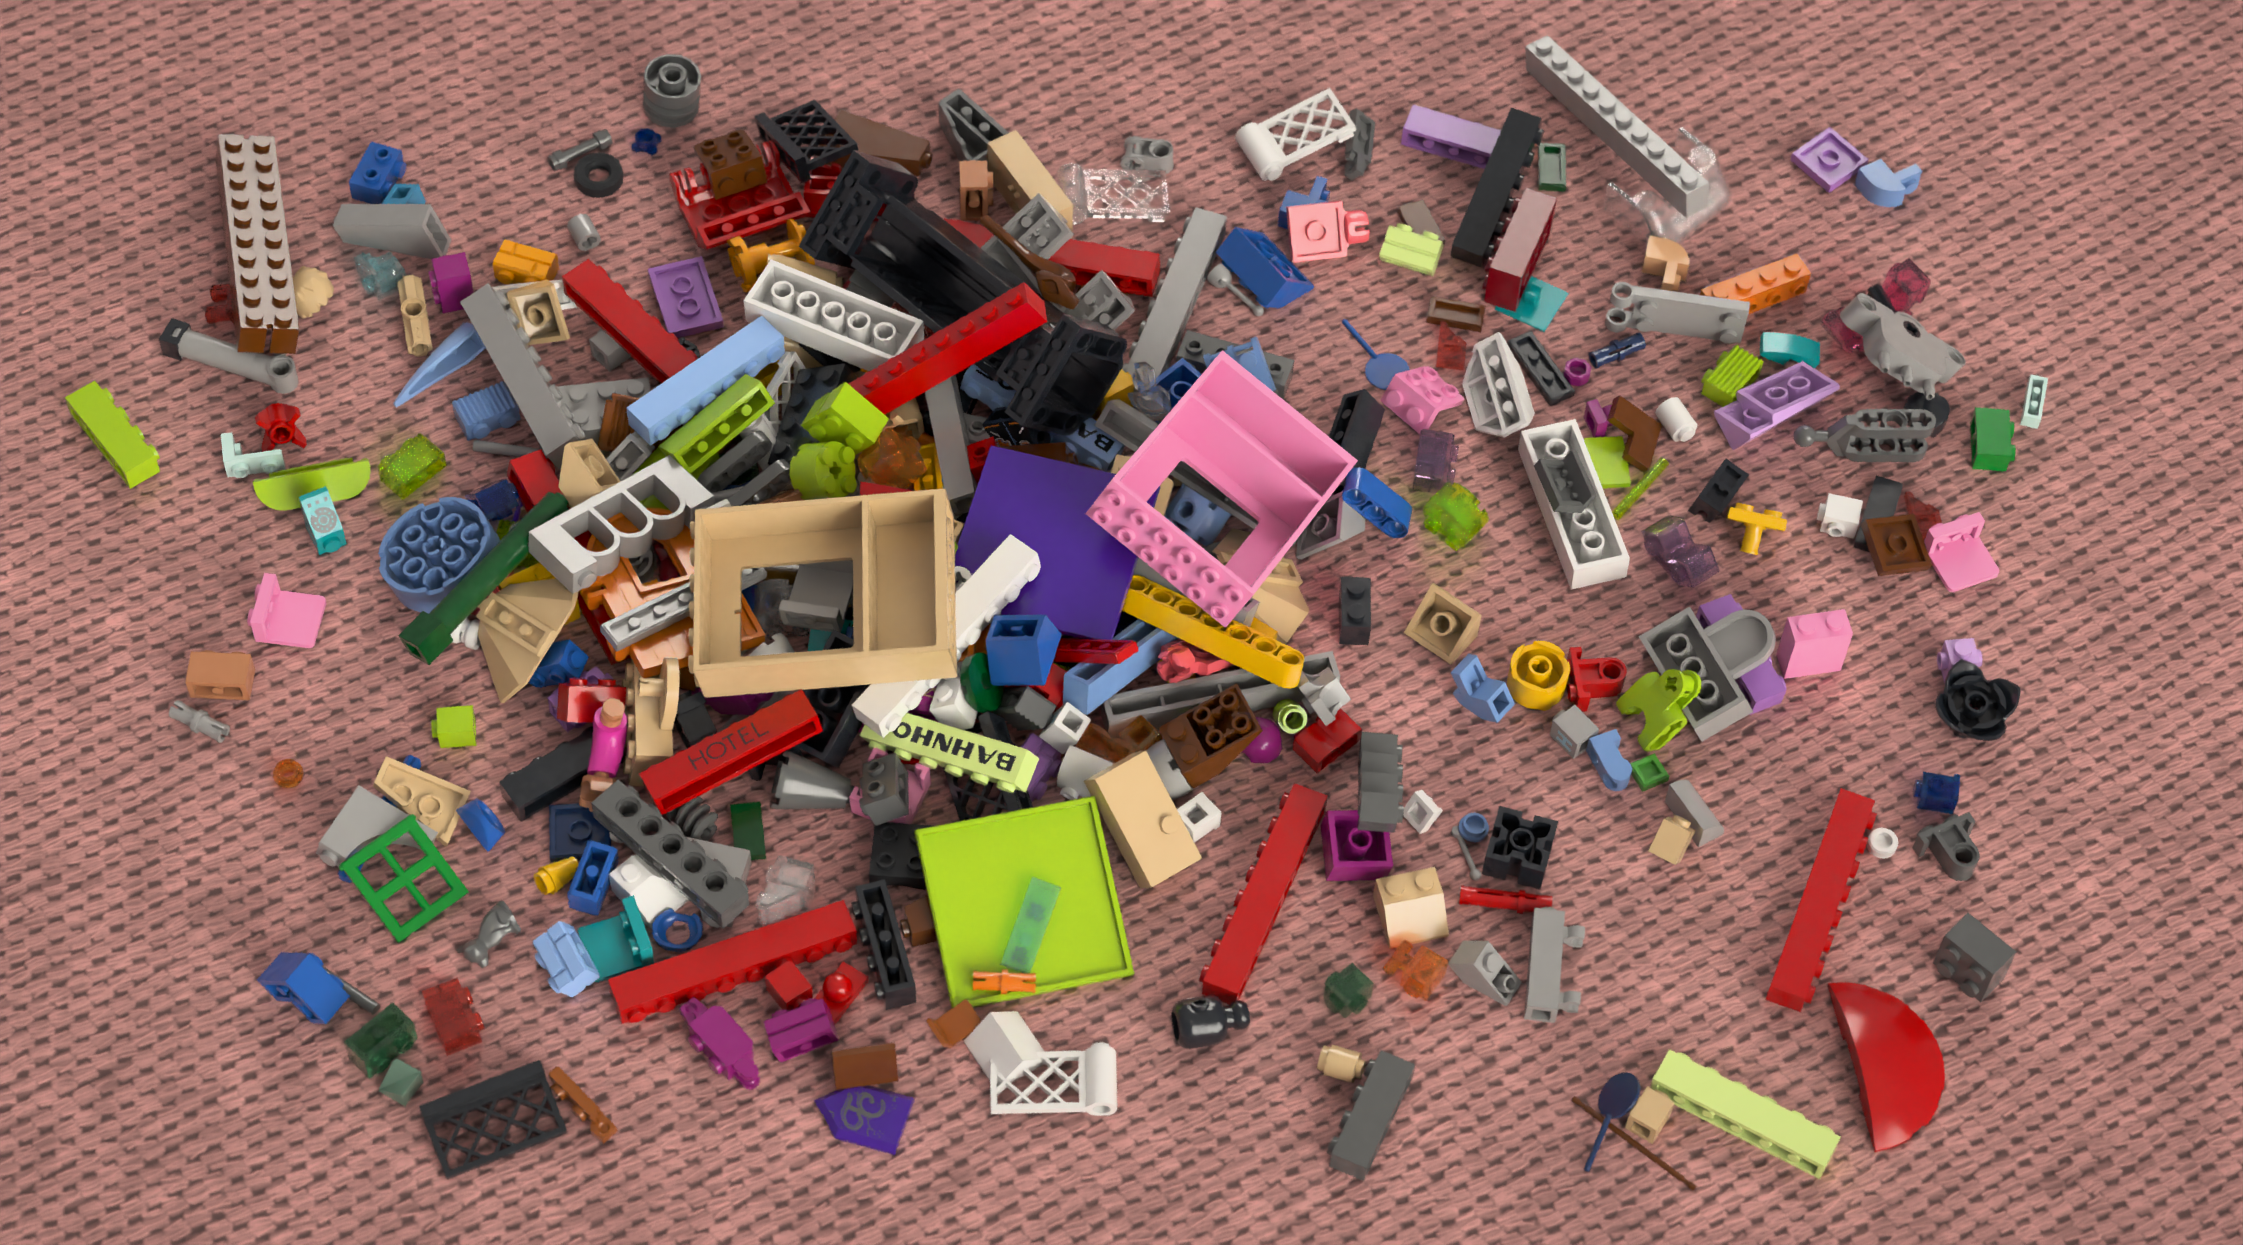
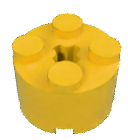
M1534 641L1533 644L1522 645L1516 649L1511 658L1507 678V688L1516 702L1530 709L1547 711L1562 699L1570 672L1569 662L1564 657L1565 653L1562 649L1547 641Z

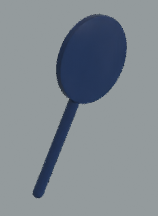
M1622 1072L1613 1076L1607 1081L1600 1092L1598 1107L1601 1114L1605 1116V1119L1584 1166V1170L1587 1172L1591 1169L1611 1119L1622 1117L1628 1113L1639 1097L1640 1083L1637 1077L1631 1073Z

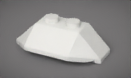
M1498 332L1474 345L1472 351L1474 354L1468 364L1462 385L1475 429L1482 433L1505 438L1530 425L1535 413L1522 370L1502 334Z

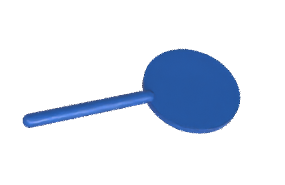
M1346 319L1342 321L1343 325L1372 357L1366 364L1365 375L1373 386L1386 390L1395 374L1410 370L1407 362L1398 355L1391 353L1377 355Z

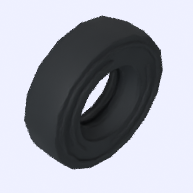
M592 153L585 155L574 168V181L578 190L584 195L592 198H604L619 190L623 183V169L619 160L613 155ZM594 169H604L609 173L608 178L600 182L590 180L588 175Z

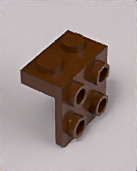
M744 130L730 131L726 135L714 139H706L694 146L695 154L708 172L712 195L716 200L767 183L762 155Z

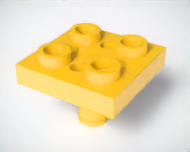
M1736 503L1735 508H1728L1726 519L1742 522L1746 526L1740 551L1758 555L1763 530L1768 528L1783 532L1786 529L1787 519L1781 518V512L1765 509L1764 513L1760 514L1753 512L1754 506Z

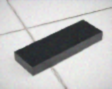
M1532 331L1507 341V345L1549 406L1574 396L1575 390Z
M1876 475L1861 523L1865 519L1894 516L1903 483ZM1860 525L1853 547L1870 552Z

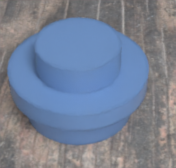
M1469 813L1460 820L1458 830L1465 840L1480 842L1486 838L1489 825L1483 815Z

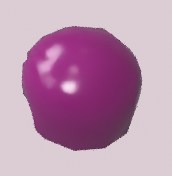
M1256 717L1263 731L1241 753L1246 754L1253 763H1269L1276 759L1283 749L1281 733L1278 726L1272 720Z

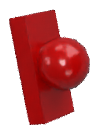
M843 961L834 973L825 978L822 989L814 999H823L831 1011L834 1026L867 985L869 977Z

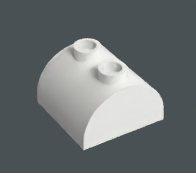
M1070 745L1063 758L1057 777V786L1062 788L1060 794L1070 800L1077 799L1078 796L1083 798L1090 797L1091 794L1084 781L1114 763Z

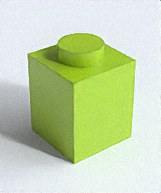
M473 705L437 708V720L431 721L432 737L438 738L440 748L477 746L476 718Z

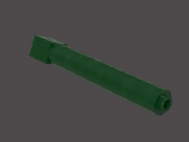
M547 492L429 614L422 611L398 635L410 655L430 665L453 641L451 637L452 632L530 554L529 531L569 510L567 507L569 502L563 495L558 492L555 494Z

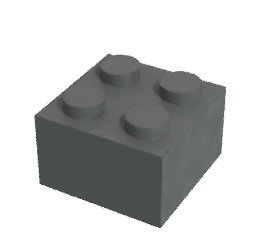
M1967 913L1945 934L1933 964L1941 975L1951 978L1959 984L1961 990L1967 996L1974 997L1979 1002H1982L2004 980L2016 951Z

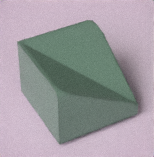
M395 1058L379 1088V1092L406 1106L422 1085V1074L419 1070Z

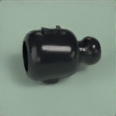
M1215 995L1183 999L1175 1003L1172 1008V1028L1177 1043L1185 1049L1217 1045L1227 1037L1228 1028L1243 1030L1250 1025L1249 1009L1246 1002L1241 1000L1233 1001L1230 1005L1224 1006L1222 1001Z

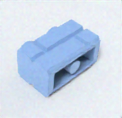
M561 921L554 924L547 930L548 932L541 934L533 941V945L537 950L535 958L539 965L549 972L551 977L548 978V983L551 988L558 994L563 993L573 997L583 991L585 986L591 985L600 978V974L575 928Z

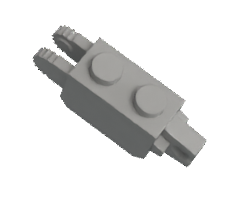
M635 431L633 434L630 433L606 460L619 480L622 481L630 477L647 460L656 447L653 444L650 446Z

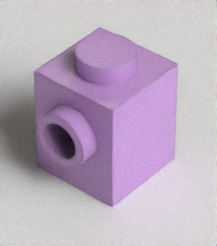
M1974 638L1944 641L1941 652L1937 654V665L1939 670L1942 671L1944 683L1948 672L1961 659L1969 661L1978 667L1982 666V653L1980 649H1976Z

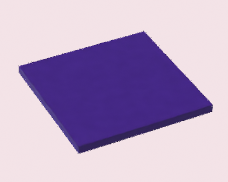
M991 445L958 542V549L955 554V567H964L973 575L1011 534L1038 553L1041 568L1037 577L1032 581H1028L1022 587L1018 597L1013 602H1009L1001 610L1000 615H1046L1062 635L1079 639L1113 640L1139 557L1087 516L1086 512L1116 474ZM1160 486L1147 501L1153 508L1158 498Z

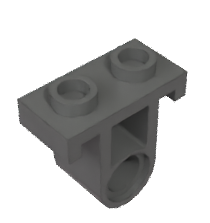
M1968 812L1961 816L1957 814L1952 815L1942 824L1935 827L1927 826L1917 833L1913 850L1918 857H1921L1929 847L1950 878L1956 881L1968 880L1974 873L1980 856L1977 847L1969 837L1976 821Z

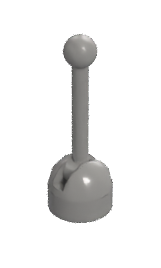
M1218 264L1209 273L1207 281L1217 288L1228 287L1253 310L1255 316H1261L1264 312L1263 307L1260 305L1256 306L1230 283L1232 279L1230 271L1223 264Z

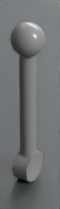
M1454 826L1451 833L1453 837L1457 838L1468 863L1470 878L1472 880H1479L1481 878V871L1476 869L1466 843L1459 833L1458 826Z

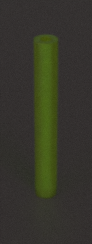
M1659 458L1612 510L1616 520H1620L1668 467L1669 463L1665 458Z

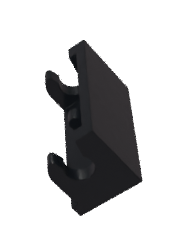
M1725 458L1688 512L1696 515L1702 510L1708 515L1705 521L1708 523L1712 522L1716 515L1720 516L1749 474Z

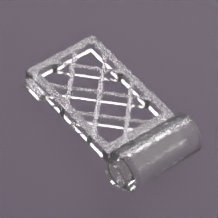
M1069 163L1062 165L1057 171L1058 185L1073 204V224H1079L1087 218H1148V222H1165V218L1170 217L1165 170L1083 169L1079 164ZM1091 179H1101L1107 184L1099 189L1091 183ZM1128 179L1133 185L1126 189L1118 181ZM1160 179V185L1155 190L1145 184L1147 180ZM1111 187L1122 194L1116 200L1106 194ZM1140 188L1148 196L1141 200L1132 193ZM1100 198L1109 206L1107 208H1094V202ZM1127 198L1136 206L1133 209H1126L1120 203ZM1154 198L1163 204V209H1153L1147 204Z

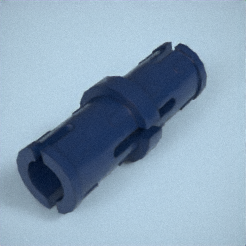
M1638 332L1620 341L1618 339L1609 342V345L1589 352V361L1595 369L1615 360L1620 362L1625 359V356L1645 349V339ZM1625 347L1624 349L1609 355L1610 352Z

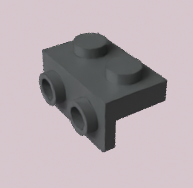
M1570 451L1563 460L1539 459L1534 465L1554 512L1582 513L1596 497V493L1577 451Z

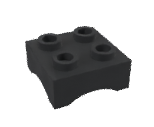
M891 822L876 825L873 835L869 883L885 879L887 886L899 885L926 890L914 832L917 829L933 826Z

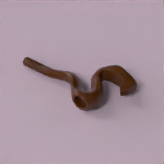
M988 215L981 219L980 224L1011 249L1020 261L1036 275L1039 291L1045 300L1071 310L1077 307L1080 301L1073 294L1076 280L1072 272L1064 266L1042 258L1028 250Z

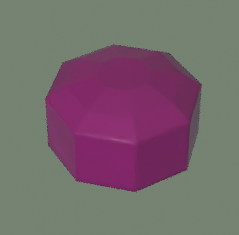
M1573 358L1566 362L1563 375L1570 385L1580 387L1589 382L1591 366L1585 359Z

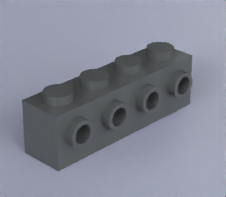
M1187 330L1177 353L1176 362L1184 358L1202 374L1207 369L1203 355L1207 353L1213 355L1222 350H1227V346L1233 345L1236 347L1239 344ZM1248 348L1236 353L1237 355H1239L1250 350H1253V348ZM1263 351L1276 388L1273 392L1284 400L1293 376L1294 360Z

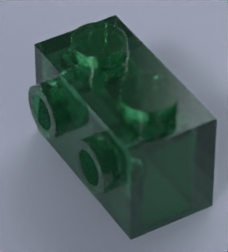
M392 1002L344 1041L349 1060L370 1079L376 1073L379 1074L385 1071L391 1061L399 1054L408 1052L418 1038L414 1022Z

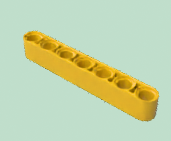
M1133 575L1122 608L1124 612L1275 685L1288 689L1298 686L1304 664V655L1300 651L1235 620H1232L1225 628L1191 599L1143 576Z

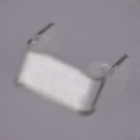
M1682 127L1677 131L1673 150L1709 182V207L1685 218L1665 198H1661L1653 191L1643 190L1630 197L1613 182L1607 185L1602 211L1646 246L1649 235L1670 239L1681 245L1725 210L1731 201L1732 194L1715 153Z

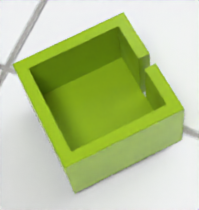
M845 382L832 390L831 393H827L816 400L801 426L814 439L820 442H840L845 446L851 447L855 455L875 444L889 418Z

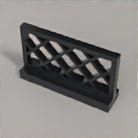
M812 100L772 118H769L764 112L754 116L761 140L763 142L773 140L779 151L780 161L801 184L811 180L809 171L849 155L853 150H859L857 143L816 100ZM814 111V113H813L812 115H808V114H807V113H809V112ZM798 123H806V125H797V124H798ZM808 134H817L816 136H808ZM826 134H834V136H825V135H826ZM801 145H809V147H800V146H801ZM819 145H827V147H818V146H819ZM836 145H844L842 147L836 148ZM811 156H818L810 160Z
M989 711L978 716L980 722L974 724L973 728L965 730L975 734L982 731L985 737L1013 745L1005 719ZM944 771L960 821L969 820V818H980L986 802L995 805L992 815L1001 814L1002 809L1012 812L1033 807L1028 790L1022 792L1015 789L1014 793L1001 790L998 800L995 802L988 799L994 784L993 782L989 781L987 785H984L979 796L972 793L975 781L970 779L971 775L965 789H961L957 782L959 777ZM970 796L979 799L973 816L967 814L966 810Z
M540 1060L419 1106L421 1117L447 1180L567 1133ZM539 1085L542 1086L545 1097L540 1106L524 1100L529 1089ZM509 1099L517 1103L511 1117L494 1111L498 1101ZM547 1101L551 1110L545 1108ZM492 1104L490 1109L485 1108V1106ZM521 1105L537 1111L531 1126L514 1120ZM477 1110L487 1114L480 1129L464 1123L469 1112ZM542 1113L555 1118L558 1128L549 1132H544L535 1127ZM461 1116L459 1121L454 1119L456 1117ZM491 1116L507 1122L501 1138L485 1132ZM448 1122L455 1125L456 1128L450 1141L438 1137L433 1126ZM512 1125L528 1131L523 1142L515 1144L505 1140ZM461 1128L477 1134L471 1149L454 1143ZM533 1133L538 1135L536 1137L531 1138ZM481 1137L498 1143L494 1153L485 1156L475 1152ZM440 1143L447 1146L444 1153ZM502 1145L507 1146V1148L500 1150ZM451 1148L468 1154L463 1165L450 1170L446 1159ZM475 1157L477 1160L471 1161V1158Z

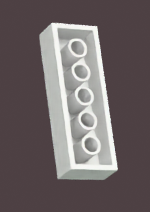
M770 260L744 299L745 319L747 322L751 323L762 315L784 337L867 371L873 370L887 362L890 358L899 355L914 344L924 340L923 320L774 260Z
M1576 419L1521 431L1518 451L1571 590L1625 578L1630 557ZM1570 451H1577L1596 493V497L1582 513L1553 511L1534 468L1539 459L1563 460Z

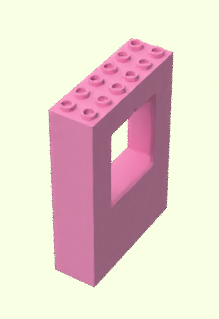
M1222 350L1110 481L1086 512V515L1226 628L1255 594L1358 460ZM1180 461L1187 463L1258 522V525L1225 566L1147 503L1148 499Z

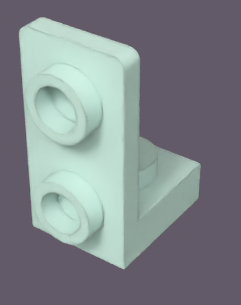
M232 432L221 434L223 463L227 477L243 478L249 474H268L285 469L282 450L243 454L241 443H235Z

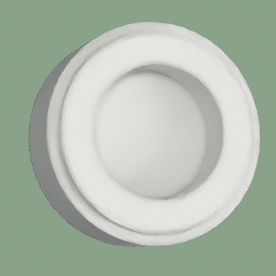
M1876 828L1868 836L1867 848L1875 857L1889 858L1896 852L1898 838L1893 831L1887 828Z

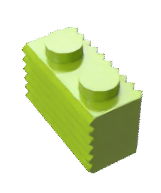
M1735 345L1730 352L1724 351L1717 360V367L1714 370L1709 368L1701 380V383L1704 384L1701 394L1722 407L1737 401L1736 391L1753 384L1760 376L1763 366L1762 359H1758L1752 353L1749 354L1748 351H1744L1738 345Z

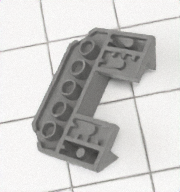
M1039 193L1002 227L1028 250L1047 260L1074 235L1066 225L1068 221ZM994 235L981 247L982 250L1041 295L1036 282V275L1000 239ZM1102 270L1075 294L1080 302L1074 310L1052 303L1064 314L1106 324L1113 330L1118 328L1135 312L1131 298L1123 294Z

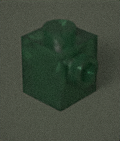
M1351 963L1340 973L1336 971L1325 981L1324 1002L1333 1013L1338 1012L1344 1018L1348 1017L1352 1012L1358 1014L1366 1007L1368 999L1372 997L1374 983L1358 967Z

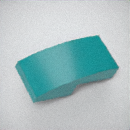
M1763 332L1760 335V355L1781 365H1785L1789 359L1797 363L1803 361L1815 369L1820 363V343L1793 334Z

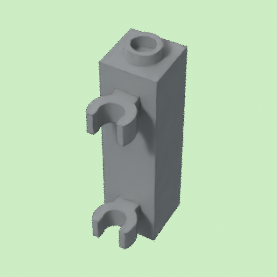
M1552 907L1534 908L1530 931L1524 1019L1555 1023L1558 1009L1569 1013H1578L1581 992H1560L1563 943L1571 947H1582L1585 938V927L1577 925L1565 927V911H1558Z

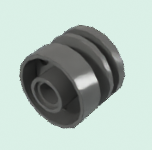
M667 54L653 59L645 68L643 109L646 116L653 123L662 127L676 128L685 126L694 120L698 114L701 73L698 66L691 59L681 55Z

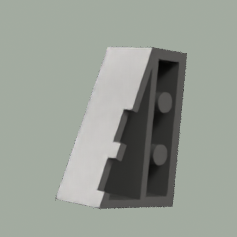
M958 88L938 102L939 124L958 161H987L988 172V142L1009 132Z

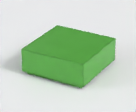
M1655 753L1630 763L1632 767L1631 775L1642 792L1669 780L1670 776Z

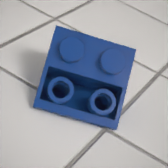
M994 615L986 638L990 680L993 686L1045 685L1062 635L1046 615Z

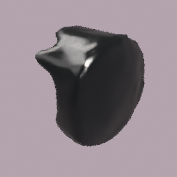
M1917 391L1906 399L1904 409H1924L1932 412L1936 418V425L1930 437L1934 438L1944 429L1950 413L1949 403L1944 397L1939 396L1938 393L1934 394L1933 399L1928 400L1924 393ZM1918 421L1921 423V426L1926 427L1922 421Z

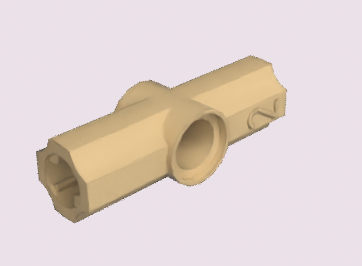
M414 275L403 276L401 280L397 281L408 353L416 357L426 356L429 351L433 350L422 279Z

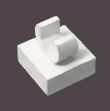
M1423 790L1414 792L1405 805L1403 816L1419 834L1428 831L1443 811Z

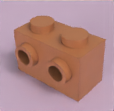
M959 161L960 220H981L985 215H988V206H993V189H988L993 188V172H987V161Z
M204 650L202 652L191 651L185 680L190 698L250 700L255 675L252 656L243 652L216 653L211 650Z

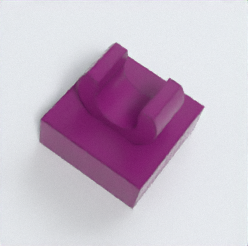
M1597 399L1586 403L1583 417L1594 438L1605 437L1607 427L1613 425L1607 421L1612 405L1602 408Z

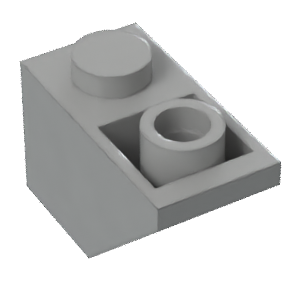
M1462 941L1448 963L1464 984L1504 1006L1509 1004L1522 983L1489 941Z

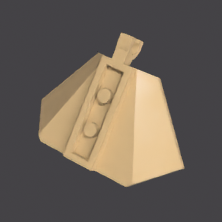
M1232 528L1212 551L1218 554L1219 562L1225 566L1251 532ZM1284 556L1252 598L1260 602L1254 617L1278 631L1277 641L1287 644L1308 614L1309 608L1299 589L1303 581L1293 561L1285 559Z
M557 579L509 584L496 594L491 592L489 597L478 606L480 608L476 616L480 619L478 638L501 703H505L527 685L574 610L579 591L572 594Z

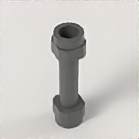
M606 129L599 130L592 134L593 138L564 152L560 149L547 156L548 163L554 171L562 170L568 167L567 162L596 148H599L600 151L608 148L609 145L613 144L611 135Z

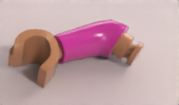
M615 698L606 700L603 706L595 712L593 719L592 747L587 770L589 775L583 776L579 805L589 808L591 812H593L591 802L617 781L614 778L617 776L625 749L627 716L624 713V704Z

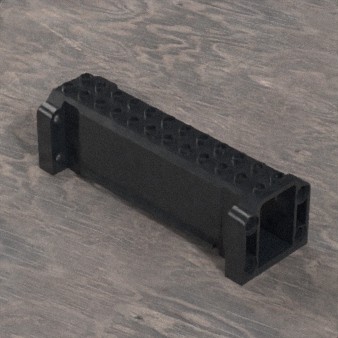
M853 150L799 244V247L811 257L859 271L913 316L923 320V324L935 333L1023 283L1021 279L939 215L917 202L914 192L918 186V179L899 163ZM883 203L887 204V207L885 208L882 215L877 216ZM876 217L878 219L876 226L874 227L872 233L868 237L864 238ZM1032 289L1045 303L1047 322L974 364L996 382H1000L1002 379L1017 391L1005 413L1021 426L1065 436L1071 435L1085 420L1095 414L1121 371L1127 341L1106 324L1064 314Z

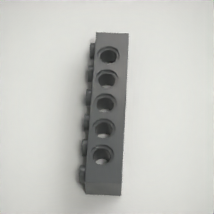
M617 780L591 802L594 818L722 929L749 906V889L740 878L736 877L734 879L730 876L725 866L719 860L709 858L697 841L688 840L676 823H668L655 805L651 803L647 805L641 799L637 790L631 785L626 787L621 781ZM627 813H635V815L631 817L624 816ZM649 831L657 832L654 835H645ZM669 850H678V852L674 854L666 853ZM692 868L700 869L697 872H688ZM713 887H721V888H722V889H720L719 891H711V890H710V889L713 888Z

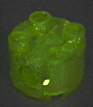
M1447 482L1423 507V513L1426 518L1423 522L1425 528L1433 534L1440 532L1446 537V544L1455 551L1465 547L1488 523L1489 517L1485 508L1480 511L1477 507L1481 503L1477 497L1468 489L1455 482L1450 485V482Z

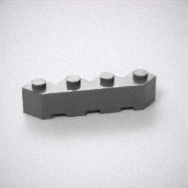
M1362 732L1358 762V830L1395 833L1397 823L1403 822L1404 805H1398V803H1402L1403 785L1398 784V782L1402 783L1403 765L1398 763L1402 761L1403 745H1397L1398 735L1372 732Z

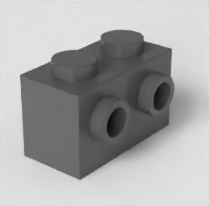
M893 753L862 764V777L860 778L862 798L859 802L865 816L869 815L875 826L909 815L908 771L897 754Z

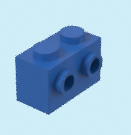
M371 141L349 180L352 199L370 204H382L398 178H402L405 174L406 163L403 160L402 150Z

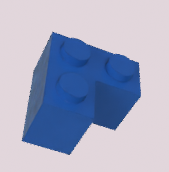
M280 952L257 979L277 1001L292 1002L312 1023L327 1024L350 997L343 989V982L336 976L328 974L322 967L324 965L322 960L313 953Z

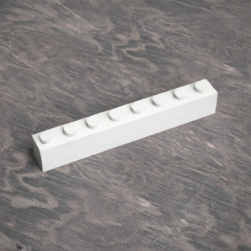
M1011 534L956 592L957 662L961 658L962 652L969 645H973L978 641L981 632L989 623H992L994 615H1000L1001 610L1009 602H1013L1020 594L1022 587L1028 581L1034 580L1040 571L1041 565L1038 553ZM940 679L871 684L852 704L856 718L884 738L889 732L894 731L900 725L902 717L909 710L915 709L929 688L935 687Z

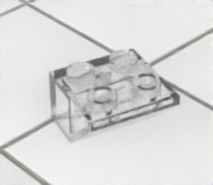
M778 855L775 865H770L765 879V882L768 883L765 892L760 891L756 902V909L759 910L757 924H761V927L809 912L816 894L814 864Z

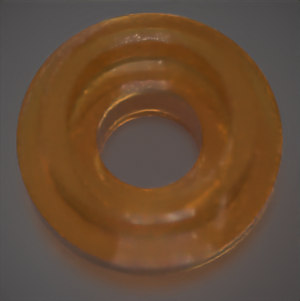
M293 759L281 760L273 770L274 781L282 788H293L300 784L304 777L302 766ZM288 772L294 773L292 776L283 777Z

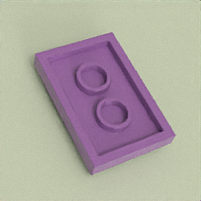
M702 256L648 269V276L668 333H673L677 338L724 327L723 318Z

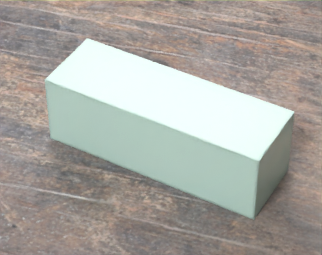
M2030 375L2026 387L2020 425L2038 429L2042 417L2048 378Z

